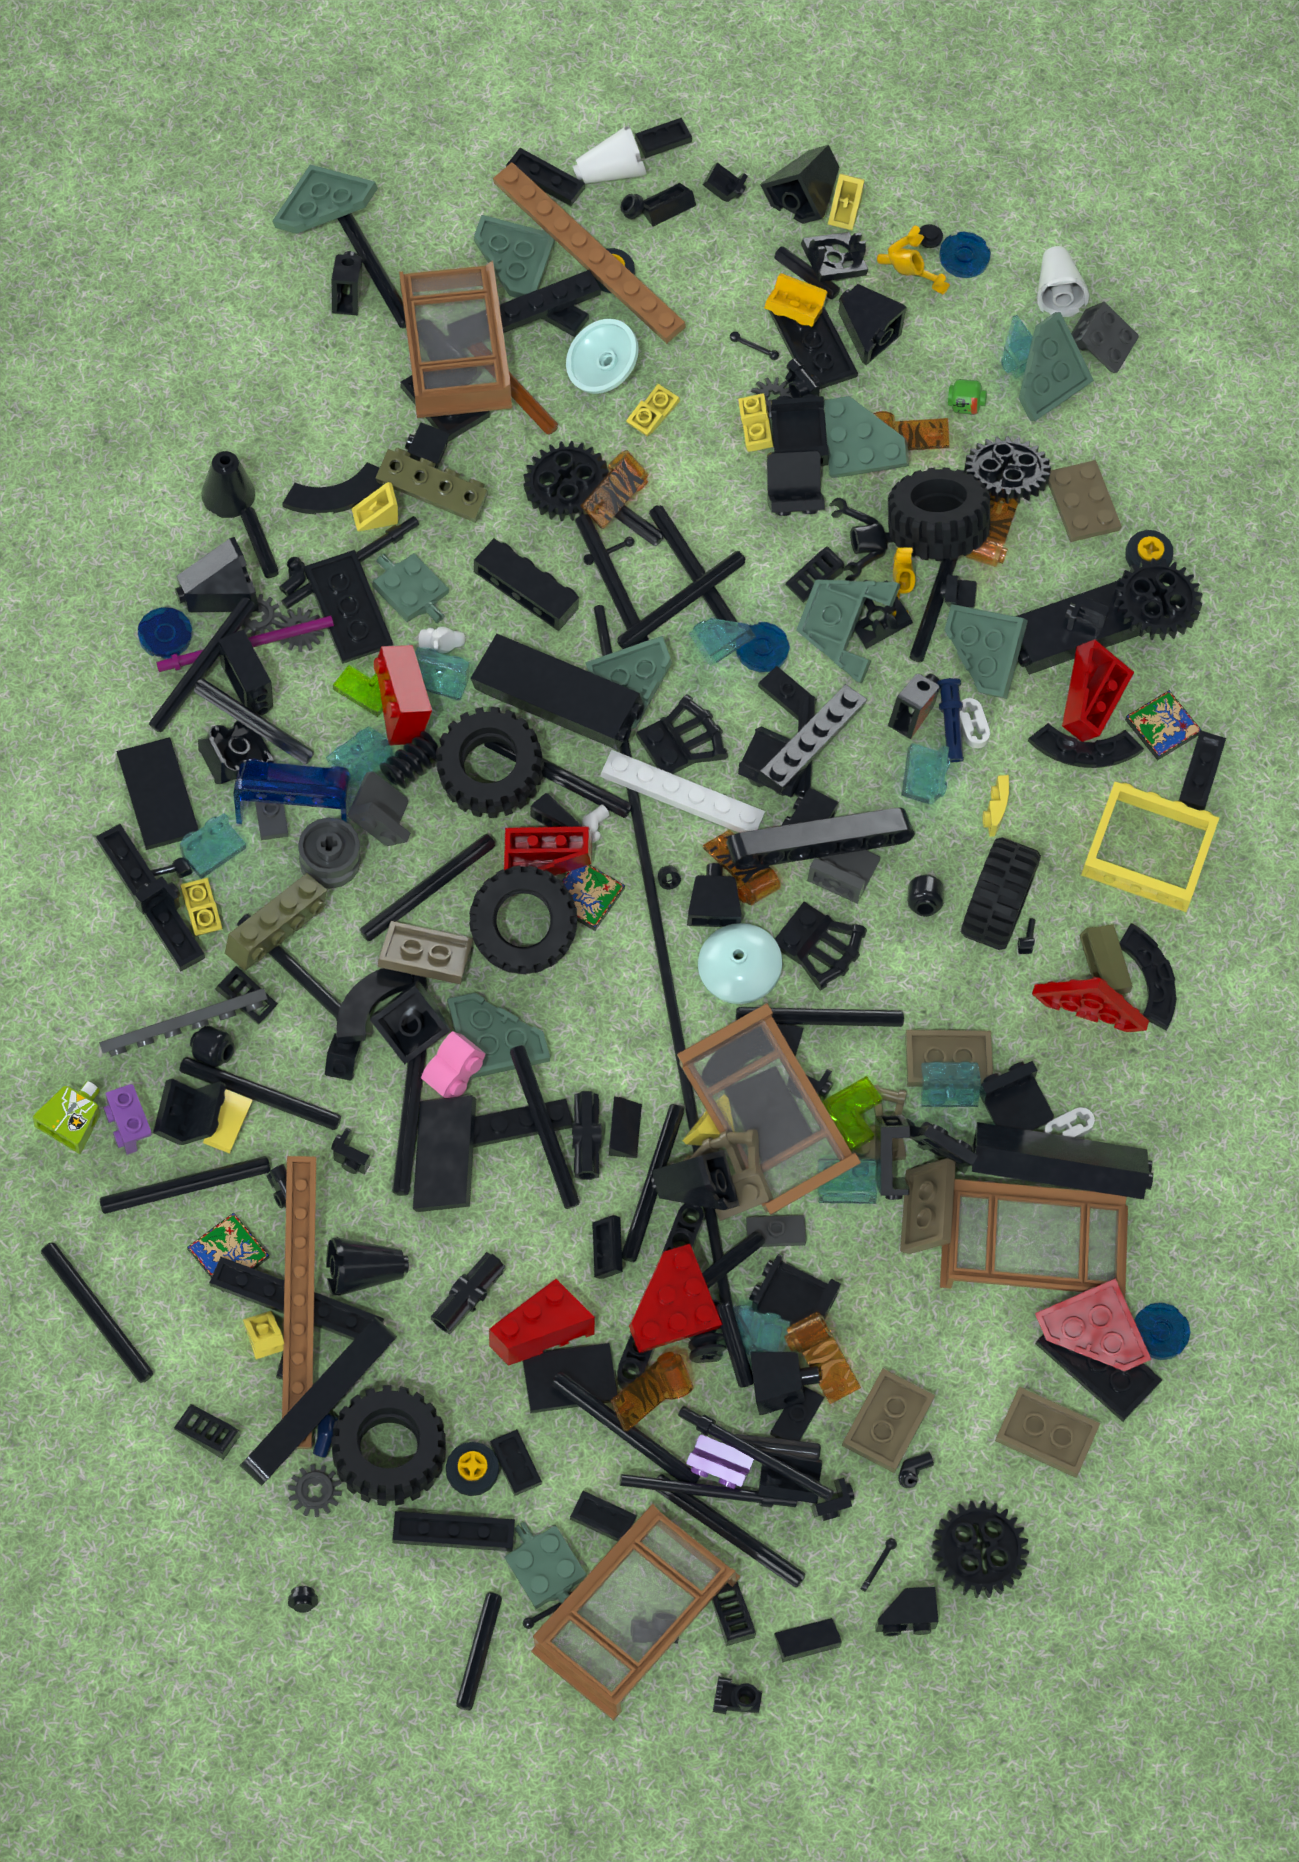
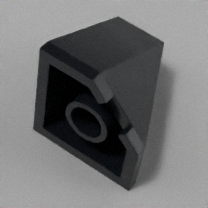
M825 145L808 150L763 181L760 186L771 207L778 211L784 208L795 214L793 219L805 224L820 220L825 216L840 167L830 146Z
M857 284L851 290L847 289L840 296L838 313L862 363L867 366L902 335L907 307L860 284Z
M235 537L229 538L176 576L179 586L175 588L177 599L180 604L185 603L189 613L232 612L243 597L249 598L254 602L255 608L252 612L259 610L253 582H250L246 568L247 564Z
M724 1150L651 1170L653 1175L652 1186L660 1199L719 1210L740 1206Z

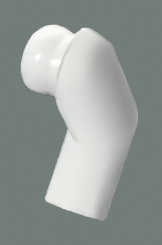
M604 805L597 807L582 820V826L589 827L592 843L598 841L601 836L597 830L598 824L610 815Z

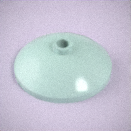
M616 319L599 320L585 327L575 337L567 353L566 369L572 383L580 390L592 394L608 392L619 386L630 375L637 361L639 348L635 333L625 323Z
M746 923L727 925L715 931L704 942L698 957L699 975L707 990L720 1000L732 1004L751 1003L766 996L777 984L782 972L781 951L775 939L758 926ZM738 953L744 955L740 960L734 959V956Z

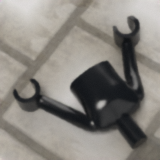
M835 498L829 504V506H837L839 510H835L831 514L833 518H839L842 514H845L867 524L866 526H854L850 531L851 545L854 553H869L857 563L850 562L844 567V571L850 570L853 572L845 580L854 581L860 575L863 567L885 555L887 543H892L893 541L890 538V533L885 532L884 527L878 520L848 507L844 499Z

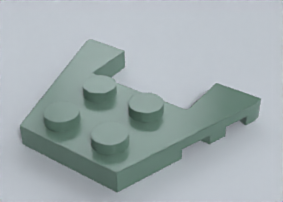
M815 580L796 631L827 655L855 681L862 683L871 660L846 651L866 598L892 607L901 584L897 582Z

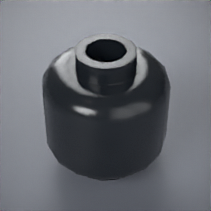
M920 875L912 879L908 885V907L923 917L932 916L940 911L944 904L943 883L931 875Z
M204 1026L191 1037L190 1046L192 1047L193 1057L207 1065L219 1067L227 1063L234 1053V1043L232 1042L231 1035L213 1026Z

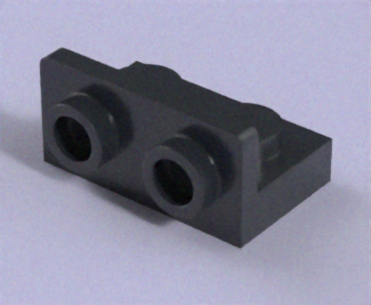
M766 1451L771 1456L820 1483L821 1459ZM762 1464L758 1495L814 1504L818 1503L819 1496Z

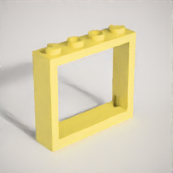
M1114 782L1081 876L1187 912L1219 817L1213 816L1212 813L1205 810L1199 811L1187 807L1186 804L1179 801L1161 798L1154 792H1144L1135 789L1128 783ZM1117 800L1206 831L1186 889L1096 858Z

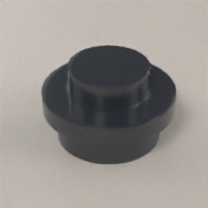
M638 194L626 195L621 202V212L630 220L641 215L644 209L643 197Z
M932 224L922 226L918 233L924 236L920 244L926 248L939 246L943 239L941 229Z
M308 1586L293 1588L291 1595L288 1597V1606L299 1613L309 1612L318 1605V1596L315 1594V1590Z

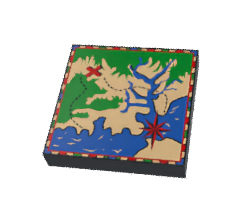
M1170 690L1128 714L1125 718V721L1157 761L1196 738L1201 730Z
M591 865L569 871L562 880L573 897L577 911V921L593 931L597 930L625 890L624 884Z
M232 1213L187 1246V1250L210 1278L220 1257L253 1269L270 1258L235 1213Z

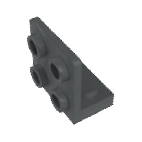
M1105 301L1085 309L1071 333L1079 350L1087 349L1112 373L1119 371L1139 338V335Z
M863 850L820 857L818 859L814 858L810 865L807 881L858 904L880 862V856Z

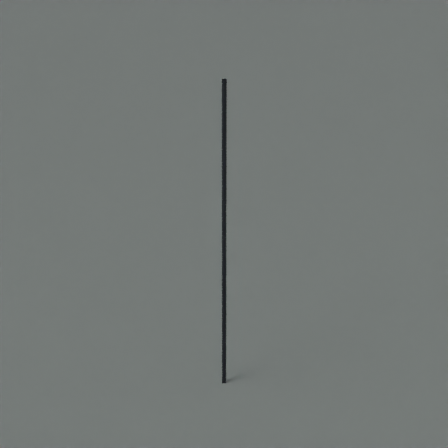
M597 605L593 609L602 656L613 652L604 606ZM628 739L626 743L621 744L619 751L621 754L632 758ZM626 787L629 803L632 804V822L690 1131L699 1118L693 1086L679 1064L680 1059L677 1056L678 1053L686 1048L640 798L637 791ZM692 1145L693 1154L701 1145ZM703 1207L714 1264L724 1256L715 1209ZM726 1274L717 1282L721 1303L730 1302L733 1307L728 1275Z

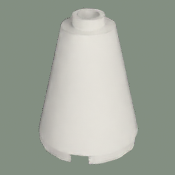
M629 125L623 127L577 158V165L573 166L577 179H583L585 184L639 177L647 174Z
M1054 246L1047 249L1043 254L1037 303L1043 313L1046 311L1052 315L1055 312H1061L1063 317L1073 316L1079 313L1080 307L1084 304L1085 306L1087 305L1089 291L1067 249L1061 246Z

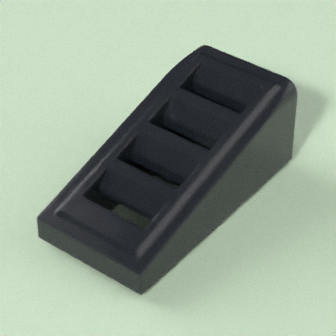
M826 546L792 576L785 585L804 603L808 600L814 585L806 575L809 574L814 580H834L843 573L844 562ZM818 567L824 575L822 576L815 568ZM799 580L809 588L807 591L798 583Z
M548 793L542 795L531 805L530 816L547 827H583Z
M235 966L217 985L215 990L229 1000L238 997L237 994L245 986L249 989L247 993L260 990L261 988L238 966ZM236 979L240 981V984L233 991L228 988ZM267 993L268 1000H265L267 1004L264 1007L266 1009L260 1016L253 1010L247 1012L246 1007L240 1008L243 1013L258 1025L278 1005Z
M190 1404L174 1427V1430L223 1460L240 1437V1430ZM195 1414L198 1416L197 1420L190 1429L186 1428V1424ZM203 1420L208 1422L200 1434L196 1433ZM213 1426L217 1428L210 1439L205 1438ZM224 1432L226 1436L218 1445L215 1442L220 1434Z
M738 1582L733 1587L726 1583L711 1601L725 1645L730 1646L754 1639L756 1631ZM734 1591L735 1596L719 1600L717 1596L718 1594ZM734 1602L738 1604L737 1607L723 1610L721 1607ZM741 1613L742 1617L729 1621L726 1620V1616ZM742 1623L745 1625V1628L730 1631L729 1628Z

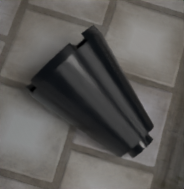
M222 451L217 453L212 459L201 496L207 510L221 518H234L241 515V510L247 509L253 504L255 488L238 457L232 452Z
M340 1237L332 1238L328 1242L326 1253V1268L330 1267L331 1277L333 1278H327L329 1291L332 1296H341L400 1280L403 1278L404 1273H408V1256L403 1255L400 1249Z

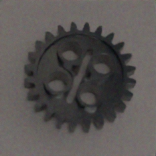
M997 436L995 437V442L985 439V445L977 443L976 449H970V455H966L964 472L967 475L972 474L980 480L989 491L990 497H995V502L1004 498L1006 504H1009L1010 499L1020 503V498L1023 497L1029 501L1031 494L1038 497L1039 490L1045 491L1046 484H1049L1051 466H1049L1050 459L1045 458V452H1038V445L1029 447L1030 441L1022 444L1020 443V438L1017 437L1015 441H1010L1009 436H1006L1005 441H1001Z
M561 441L557 449L550 444V451L548 453L541 449V458L532 457L533 465L526 466L528 473L523 475L525 480L523 485L527 500L531 501L533 509L539 508L540 515L548 512L549 518L552 520L558 514L560 521L564 520L565 515H569L573 521L575 514H584L586 509L592 513L594 512V508L592 509L589 501L592 504H596L595 493L599 500L596 505L601 506V497H607V491L601 486L610 488L608 477L610 478L609 469L607 468L606 460L602 461L601 453L595 454L592 446L585 451L584 443H581L576 448L573 441L569 443L568 447H565Z
M1152 558L1150 565L1144 560H1141L1139 567L1132 564L1130 571L1124 570L1122 578H1119L1114 592V596H1116L1114 606L1119 607L1116 614L1124 615L1123 624L1132 623L1131 632L1139 628L1141 629V637L1146 632L1150 633V640L1154 639L1155 634H1159L1162 641H1164L1166 634H1169L1173 639H1175L1177 631L1184 635L1187 627L1192 628L1194 621L1198 620L1199 611L1203 604L1200 602L1203 594L1197 592L1200 584L1192 583L1194 575L1185 576V567L1177 570V562L1167 566L1166 559H1163L1161 564H1157L1155 558ZM1161 583H1167V584H1169L1170 586H1165V585H1163V584H1161ZM1136 590H1141L1145 593H1139ZM1171 605H1177L1180 608H1174ZM1147 612L1153 613L1156 616L1148 615Z
M982 1500L979 1508H976L974 1502L970 1501L968 1510H965L959 1504L957 1514L951 1510L948 1511L946 1516L949 1521L945 1519L940 1520L938 1525L943 1530L935 1529L933 1536L939 1540H935L931 1544V1548L939 1551L933 1553L932 1560L941 1561L937 1565L936 1571H946L943 1581L945 1582L952 1578L954 1580L953 1590L961 1585L963 1586L964 1596L971 1589L974 1590L975 1598L979 1597L981 1591H985L986 1596L990 1598L993 1589L1001 1595L1004 1591L1003 1584L1011 1589L1014 1585L1012 1578L1018 1580L1021 1578L1022 1573L1018 1569H1025L1027 1566V1562L1021 1558H1026L1029 1555V1551L1022 1548L1027 1545L1028 1539L1019 1537L1024 1532V1527H1014L1018 1519L1017 1517L1010 1520L1006 1518L1008 1514L1007 1508L998 1513L997 1503H994L991 1509H987L984 1500ZM973 1524L978 1526L981 1548H986L983 1561L988 1574H983L981 1553L979 1549H975L978 1539ZM992 1527L998 1531L999 1536L991 1538L986 1535L984 1529ZM957 1532H964L969 1536L970 1541L960 1542L955 1534ZM999 1556L1004 1560L1005 1565L997 1567L991 1562L990 1558ZM965 1560L973 1562L976 1570H965L961 1562Z

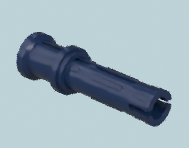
M957 678L942 679L937 681V684L940 687L941 694L939 710L944 715L946 762H963L960 711H962L963 702L960 701L959 694L961 680Z

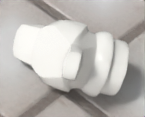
M447 627L422 629L419 634V648L427 653L437 652V654H445L465 644L464 633L452 631Z

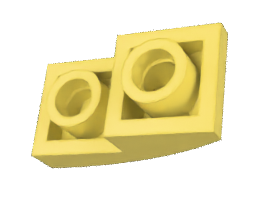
M657 384L644 402L641 400L626 420V423L648 437L677 406L680 398L660 384Z
M764 393L739 398L740 415L747 451L774 447Z
M1009 775L998 776L995 786H991V801H989L987 811H983V827L988 828L989 837L996 835L1003 820L1009 795Z
M208 878L181 884L180 888L195 937L222 930Z
M226 1089L224 1093L225 1100L218 1116V1128L211 1137L205 1138L203 1143L230 1154L253 1100Z

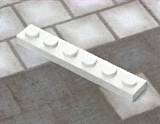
M611 750L600 776L738 833L758 830L765 813L761 809L614 750Z

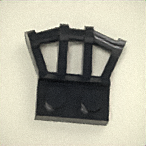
M688 694L683 696L679 704L667 717H661L660 721L636 732L638 740L655 766L671 774L694 763L726 760L728 758L727 749L723 746L721 735L723 730L719 725H715L711 712L693 702V698ZM685 710L696 716L675 728L672 725ZM701 725L704 726L706 729L705 733L685 743L680 737L681 735ZM710 740L712 741V751L691 754L690 750Z
M803 902L776 936L775 941L780 951L800 964L821 991L827 987V983L839 976H845L849 970L848 966L850 963L858 959L860 956L861 940L865 938L867 929L858 924L848 925L833 921L829 915H824L806 902ZM828 930L851 935L849 945L846 946L828 934ZM822 941L843 956L839 960H835L816 946ZM811 955L831 969L822 974L818 973L809 961L808 956Z
M906 1119L910 1126V1139L918 1143L917 1147L920 1149L929 1150L934 1153V1157L939 1161L947 1158L955 1161L957 1170L963 1174L966 1173L969 1166L974 1164L978 1155L973 1153L972 1146L960 1139H954L948 1135L947 1130L936 1124L932 1125L929 1122H924L921 1127H917L911 1120Z

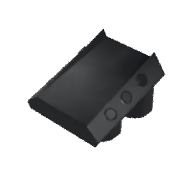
M236 721L230 728L222 725L212 726L206 737L198 739V750L202 754L215 784L229 782L274 764V759L262 736L239 721Z
M762 726L756 728L742 761L739 762L738 774L748 778L754 786L770 788L757 779L760 771L791 739ZM807 766L779 795L793 797Z

